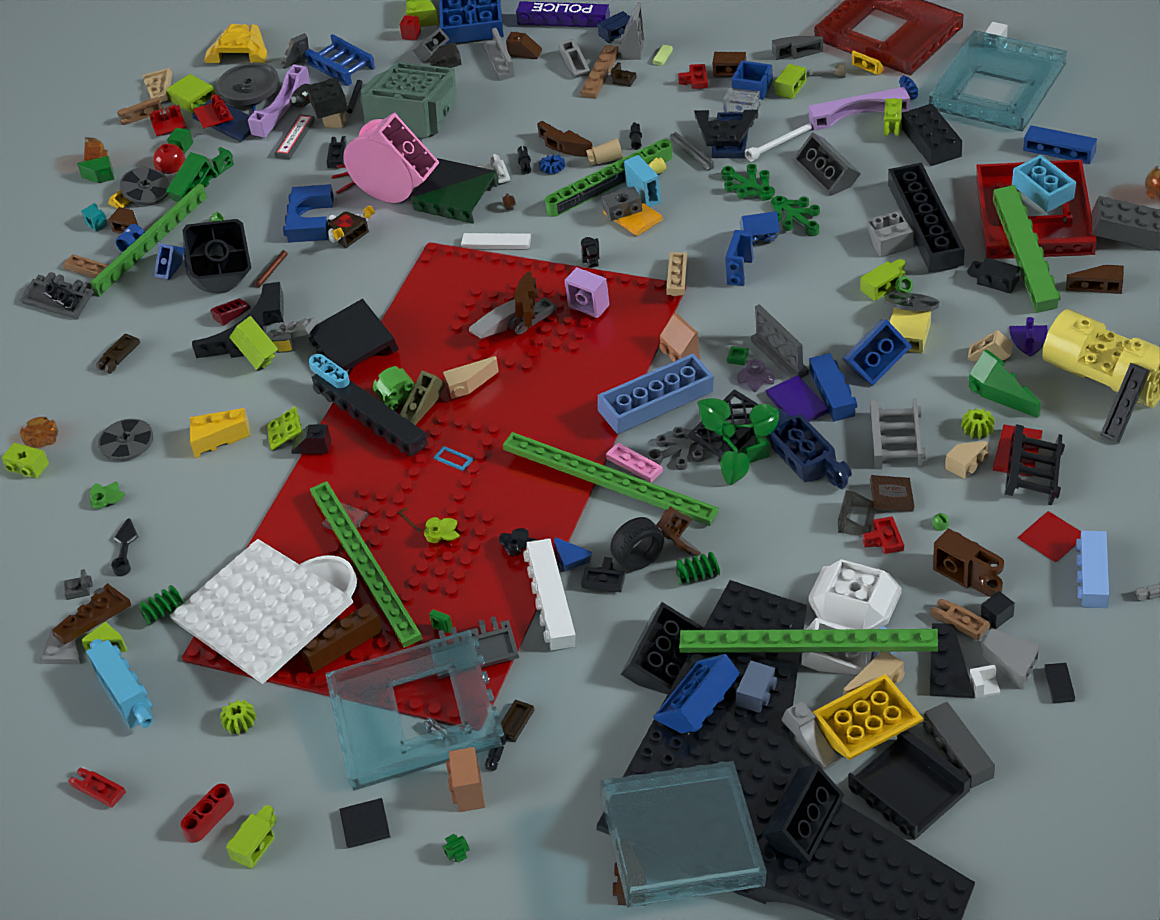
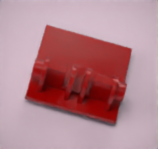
M216 94L212 95L210 104L193 109L203 129L234 120L224 101Z
M179 105L168 107L169 112L167 107H165L166 113H163V110L160 109L161 115L159 110L152 111L149 114L156 136L173 132L175 128L183 129L187 127Z

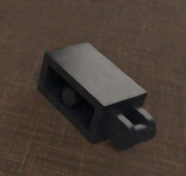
M985 258L983 262L973 261L967 273L969 276L977 278L978 285L1011 294L1019 282L1020 267Z

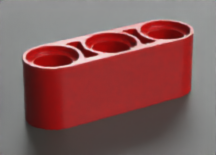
M220 783L215 785L183 817L180 825L188 842L196 843L202 840L232 809L234 799L227 784Z

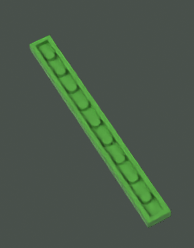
M198 183L91 281L94 294L100 297L207 198L204 185Z

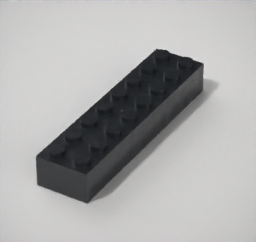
M922 162L888 169V186L904 219L913 230V239L928 271L934 272L963 266L965 249Z

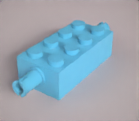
M100 639L92 641L90 643L91 649L86 651L92 667L130 729L138 724H141L143 728L149 727L153 723V715L150 710L153 706L149 698L145 697L147 691L143 684L137 683L139 680L133 670H128L130 666L127 660L119 657L121 652L117 645L112 646L108 639L104 642Z

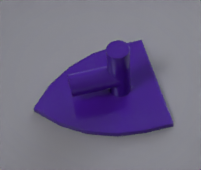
M1028 317L1026 319V326H1009L1011 340L1023 353L1031 357L1044 346L1048 334L1047 325H1034V318Z

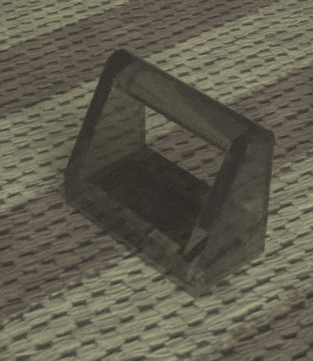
M846 490L838 517V533L858 536L870 533L876 513L873 501L854 491ZM853 508L868 510L864 526L850 520Z

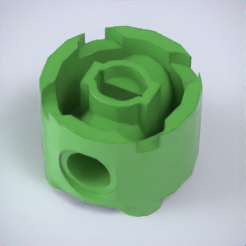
M397 366L387 368L379 374L378 377L380 379L378 382L374 381L373 390L385 405L395 411L406 403L415 383L403 368L399 369Z

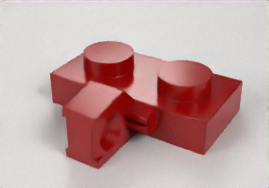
M705 64L689 65V72L678 73L679 85L691 84L692 89L708 88Z
M893 516L873 519L875 530L863 534L862 541L864 547H882L884 554L904 551L905 545Z

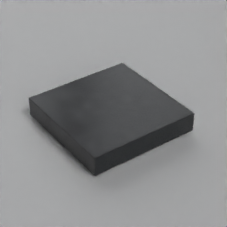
M382 798L339 809L347 848L391 837Z

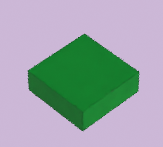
M731 346L727 356V363L745 366L749 356V348Z
M432 609L429 613L432 628L443 630V632L449 634L452 628L450 616Z

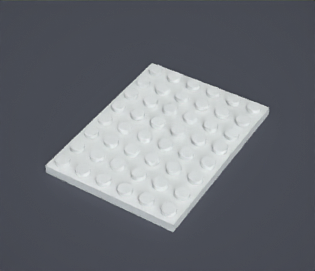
M257 539L169 616L173 622L263 684L353 603L351 596Z

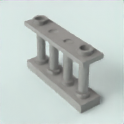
M913 398L912 408L905 409L878 408V400H870L874 469H882V461L896 458H917L918 468L922 467V459H926L925 448L921 447L919 427L921 406H917V398ZM913 416V422L883 423V421L879 420L883 419V417ZM893 430H914L915 436L885 437L881 433ZM892 444H916V450L886 451L882 447Z

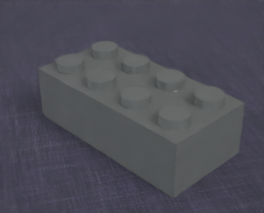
M1098 196L1091 212L1092 235L1160 250V209Z

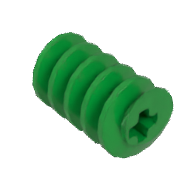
M708 552V558L705 554H701L700 560L695 555L692 557V562L686 557L684 564L681 559L677 560L676 573L680 585H682V579L690 583V577H693L695 582L698 581V575H701L703 580H705L706 573L713 578L714 571L720 576L719 564L712 552Z
M169 585L168 591L162 589L161 595L155 593L154 599L148 597L147 603L141 601V608L139 609L143 618L150 626L151 618L157 622L158 614L164 618L165 610L171 614L172 606L177 609L179 607L178 603L184 604L177 589Z

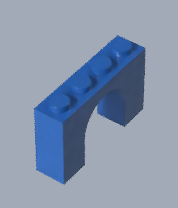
M331 184L292 187L291 194L288 196L287 215H285L286 226H283V234L287 237L288 243L328 240L329 226L326 216L302 217L301 215L312 209L333 208L334 194Z

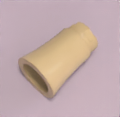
M618 138L586 150L590 165H595L596 163L599 165L623 159Z

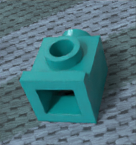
M96 203L81 210L85 223L96 232L107 226L106 215L102 210L98 209Z

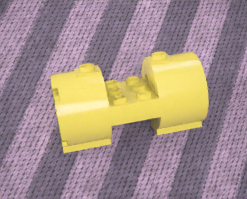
M1065 309L1057 316L1044 342L1042 355L1045 362L1079 377H1089L1103 383L1117 393L1130 363L1149 369L1150 373L1137 402L1154 408L1160 400L1159 346L1138 337L1131 340L1106 330L1104 323L1070 309Z

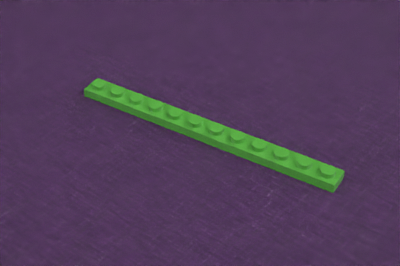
M514 432L509 435L503 444V450L665 510L672 506L688 515L694 521L708 526L712 524L718 514L719 508Z
M326 481L310 488L311 495L402 646L405 648L422 640L421 633L329 483Z
M938 629L681 630L679 649L680 653L938 651Z

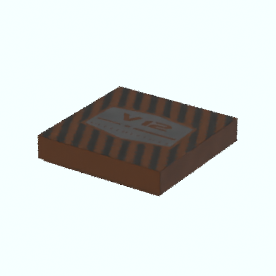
M871 475L870 485L874 509L913 512L915 506L910 478Z

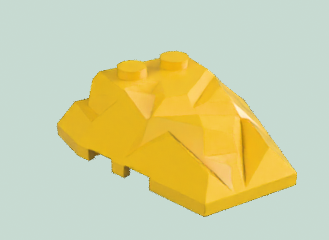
M230 24L207 50L204 59L205 63H220L222 53H249L250 63H265L267 50L258 25Z

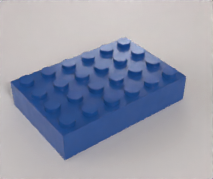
M439 0L440 28L449 38L445 44L493 38V28H497L500 37H504L501 0Z

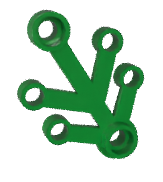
M756 164L747 165L749 179L736 173L732 166L723 167L721 175L722 179L726 181L724 183L725 191L737 190L739 198L760 196V199L764 201L771 200L775 195V189L769 186L770 172L768 170H762L759 173L760 180H762L761 186L756 181ZM734 179L740 182V184H734V182L731 180Z
M776 196L771 200V206L777 211L778 222L782 221L781 211L784 210L786 212V218L782 222L783 230H792V220L795 218L805 226V233L808 236L819 234V224L816 221H809L801 215L817 216L820 214V207L818 205H811L810 208H805L809 206L808 197L802 196L799 200H788L784 196ZM791 206H800L802 208H792Z

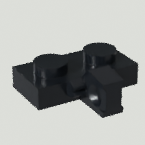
M604 557L602 567H585L581 586L588 589L621 592L625 580V572L613 569L612 558Z

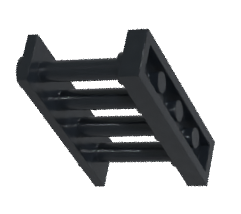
M1016 424L1011 436L1004 494L1013 496L1015 489L1020 487L1049 494L1048 505H1052L1054 499L1059 498L1061 487L1058 486L1060 458L1065 448V444L1062 443L1063 435L1059 434L1055 443L1026 437V434H1023L1024 426ZM1025 444L1053 451V457L1024 451L1021 447ZM1023 458L1052 465L1051 472L1025 466L1023 463H1020V460ZM1024 473L1049 479L1050 486L1021 480L1018 474Z

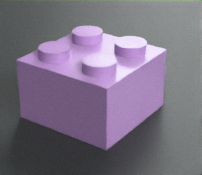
M576 267L565 279L568 307L598 318L610 305L606 278Z

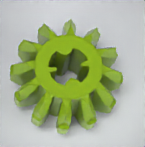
M976 407L975 410L968 409V412L963 414L961 427L965 435H970L971 439L974 437L980 439L982 436L987 438L994 430L995 419L991 415V411L986 412L984 408L978 410Z
M236 699L234 703L229 701L228 706H223L220 713L223 728L228 730L230 734L236 731L239 735L243 730L248 732V727H254V721L256 720L253 705L251 703L248 704L245 699L241 702Z

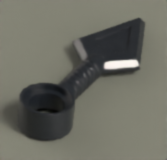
M130 518L126 519L113 540L121 545L119 558L114 559L111 564L113 572L117 576H125L131 570L129 560L127 559L128 546L138 538V534ZM122 564H125V565H126L125 567H123V568H121V569H117V567H118L119 565H122Z

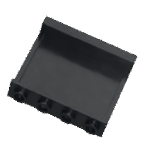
M363 298L315 325L308 338L313 347L317 346L318 354H322L345 371L386 347L392 353L399 350L394 337Z
M905 730L897 735V741L856 776L850 772L848 774V787L853 794L862 797L871 808H875L882 813L887 821H892L897 825L903 834L909 835L916 840L970 791L971 778L911 732Z

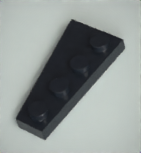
M932 623V629H938V651H931L930 696L974 698L973 688L954 625Z

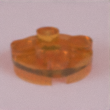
M47 417L33 418L27 422L25 428L22 427L20 430L23 443L33 448L54 444L58 435L55 421L48 420Z

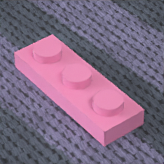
M617 443L606 453V459L647 482L652 483L663 472L661 465L620 443Z

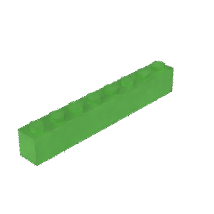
M1015 185L994 189L993 202L1017 265L1020 267V273L1035 312L1039 313L1056 309L1058 301L1061 300L1060 292L1055 289L1053 275L1049 274V264L1047 261H1044L1043 249L1038 245L1037 234L1033 233V224L1031 219L1027 217V208L1022 204L1020 191L1017 192Z

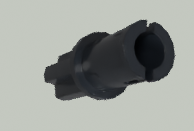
M633 122V125L630 126L629 138L631 139V147L638 150L642 146V133L640 132V124Z

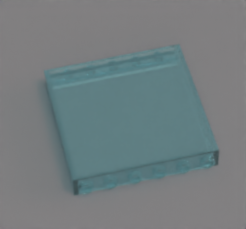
M734 761L601 780V799L627 908L765 886L767 872Z

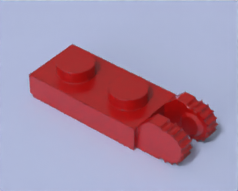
M82 767L77 770V773L84 778L83 781L75 777H71L68 780L72 787L111 808L126 793L122 786L94 771L90 772Z

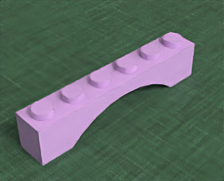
M293 64L287 71L282 88L274 102L263 110H255L249 117L248 123L252 135L266 138L291 107V97L294 91L301 85L310 83L306 66Z
M905 87L809 105V121L813 126V130L829 128L837 121L857 113H884L885 99L891 98L902 99V112L910 110V97Z

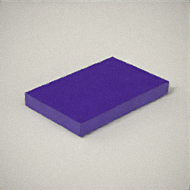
M798 375L766 390V395L778 408L783 409L789 416L802 415L810 422L829 413L828 407Z

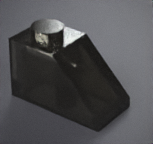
M454 42L439 46L429 59L430 66L453 68L462 65L460 52Z

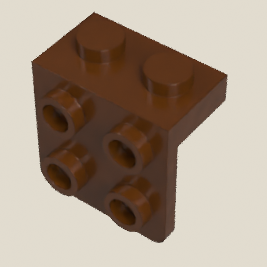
M670 506L663 512L656 526L661 529L664 537L668 540L671 539L674 545L681 551H685L691 556L693 553L699 556L701 552L681 536L693 519Z

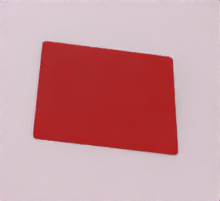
M1047 511L1018 536V539L1054 562H1058L1076 546V539H1080L1081 531Z

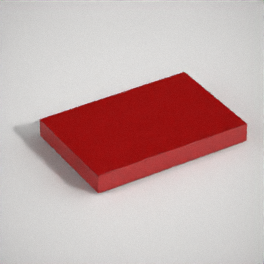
M1003 425L993 471L1007 473L1011 436L1015 426ZM1024 427L1023 434H1026V437L1041 440L1043 430ZM1024 444L1021 447L1024 451L1036 454L1039 451V448ZM1022 458L1020 463L1035 468L1036 461ZM1021 473V474H1020V475L1031 476V477H1032V475H1028V474H1024V473Z

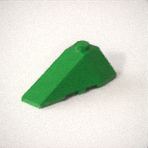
M987 349L983 351L969 373V388L983 398L1038 418L1040 416L1041 402L1026 386H1021L1015 379L1017 376L1013 372L1009 374L1003 367L1005 363Z

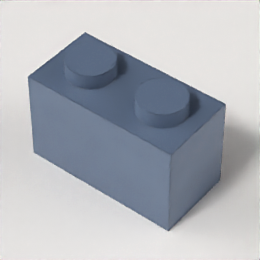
M750 661L736 691L735 705L760 713L763 705L767 706L769 702L770 689H775L777 678L774 677L775 668Z

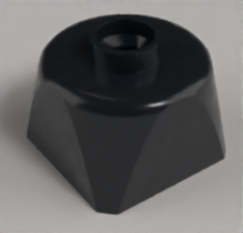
M238 219L187 224L183 228L184 262L189 280L197 288L209 293H223L237 287L252 268L243 222Z

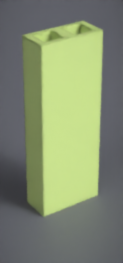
M662 45L653 59V64L663 66L671 54L673 46Z

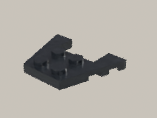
M694 110V115L706 146H740L748 134V129L753 126L755 118H758V110H743V119L740 121L734 119L729 121H709V110Z

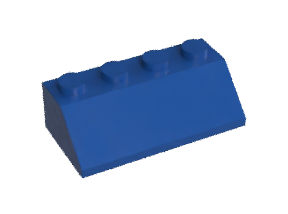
M726 654L697 661L653 718L680 733H694L702 727V722L705 718L713 713V708L716 704L724 699L726 691L735 685V680L740 675V672Z

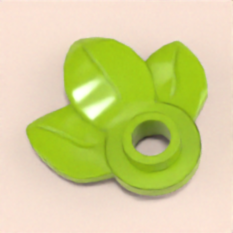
M438 517L430 518L426 522V529L424 530L426 540L431 543H438L442 539L450 541L458 538L459 534L453 531L457 526V521L452 518H444L442 520Z

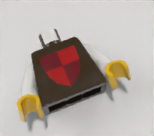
M369 205L364 208L362 214H353L345 211L337 217L331 215L328 218L330 242H338L346 249L369 232L367 220L372 214L376 213L372 206Z

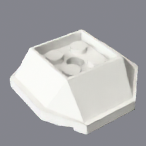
M840 559L834 564L822 568L809 595V603L818 619L845 629H879L881 626L888 624L900 598L902 588L889 573L883 570Z

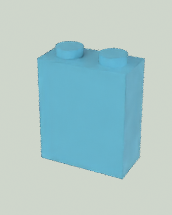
M639 155L625 160L627 188L634 186L641 197V202L649 207L661 203L659 176Z

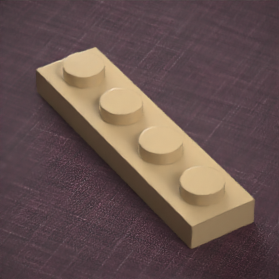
M687 252L669 253L667 295H685Z

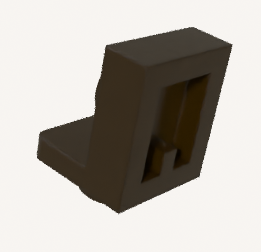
M619 62L611 69L613 84L631 87L637 78L636 72L621 70V63Z

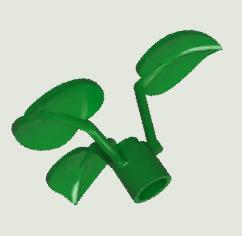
M716 398L700 400L697 403L703 426L723 436V440L734 451H726L720 462L725 482L728 485H733L747 474L750 462L746 454L738 453L737 448L729 440V437L734 435L736 428L753 427L754 433L757 436L769 435L778 424L779 411L771 405L758 404L750 412L751 424H733L726 421L730 416L731 410L725 401Z

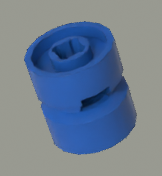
M130 224L124 233L115 240L116 246L123 253L145 231L136 224Z

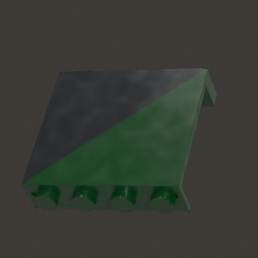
M437 158L440 163L427 179L418 186L411 197L413 209L418 212L473 224L472 211L488 186L497 187L499 184L497 172L491 169Z

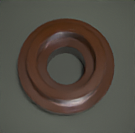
M507 193L506 196L502 197L503 203L507 210H513L516 201L513 195L510 196Z

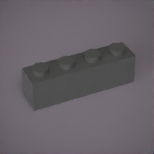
M948 702L924 712L923 727L928 734L931 733L936 746L945 752L947 760L971 778L970 788L994 778L995 764Z

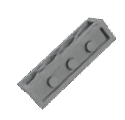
M493 28V39L483 42L487 55L500 81L515 77L512 59L497 28Z

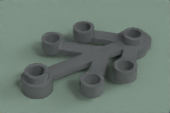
M675 427L673 429V437H668L664 434L658 435L656 441L659 447H665L668 444L674 446L664 451L652 449L647 453V458L660 465L663 459L681 451L679 458L676 459V468L678 470H685L688 467L687 458L691 446L696 444V442L691 439H683V437L688 436L692 430ZM698 432L696 436L704 438L707 437V433ZM709 432L710 437H714V432ZM697 444L696 450L692 452L693 461L695 462L704 460V448Z

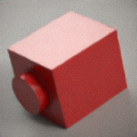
M404 15L399 24L402 39L417 41L421 33L419 17Z

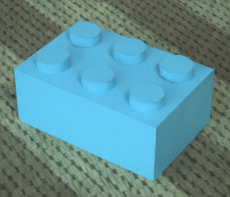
M1042 155L1013 169L1012 185H1015L1020 192L1046 212L1074 199L1076 181Z

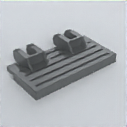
M50 272L46 277L38 274L36 279H32L20 301L26 305L78 319L94 291L91 290V283L85 282L83 284L81 280L77 279L72 285L64 282L63 275L58 274L56 276L55 273ZM51 280L77 296L78 303L74 309H66L42 294L45 292L46 285L50 284ZM70 296L65 305L70 306L74 298Z
M491 617L490 621L494 631L487 633L483 619L478 620L481 634L479 635L477 628L460 632L461 640L458 638L456 627H452L450 631L454 641L446 643L445 632L443 630L438 631L442 645L438 644L437 639L429 641L438 680L518 659L519 654L509 620L500 622L502 629H499L496 617Z

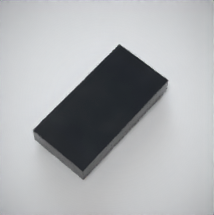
M1067 663L1045 664L1044 670L1052 703L1074 702L1075 694Z

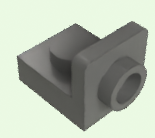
M85 569L81 570V577L64 581L66 600L90 595V587L93 586L91 576H87Z

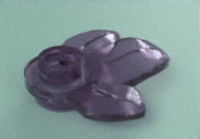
M751 359L746 364V367L739 371L737 380L738 383L747 382L749 387L756 392L763 382L774 384L775 376L772 370L766 368L761 360Z

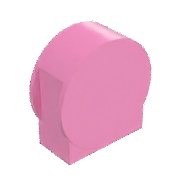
M395 112L385 119H375L367 122L360 130L359 136L353 139L344 150V164L352 180L368 195L388 203H398L407 199L412 193L413 188L423 183L440 163Z

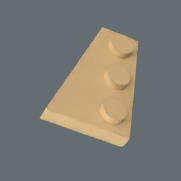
M171 68L143 74L142 77L151 99L158 97L160 103L168 100L169 96L166 89L171 85Z

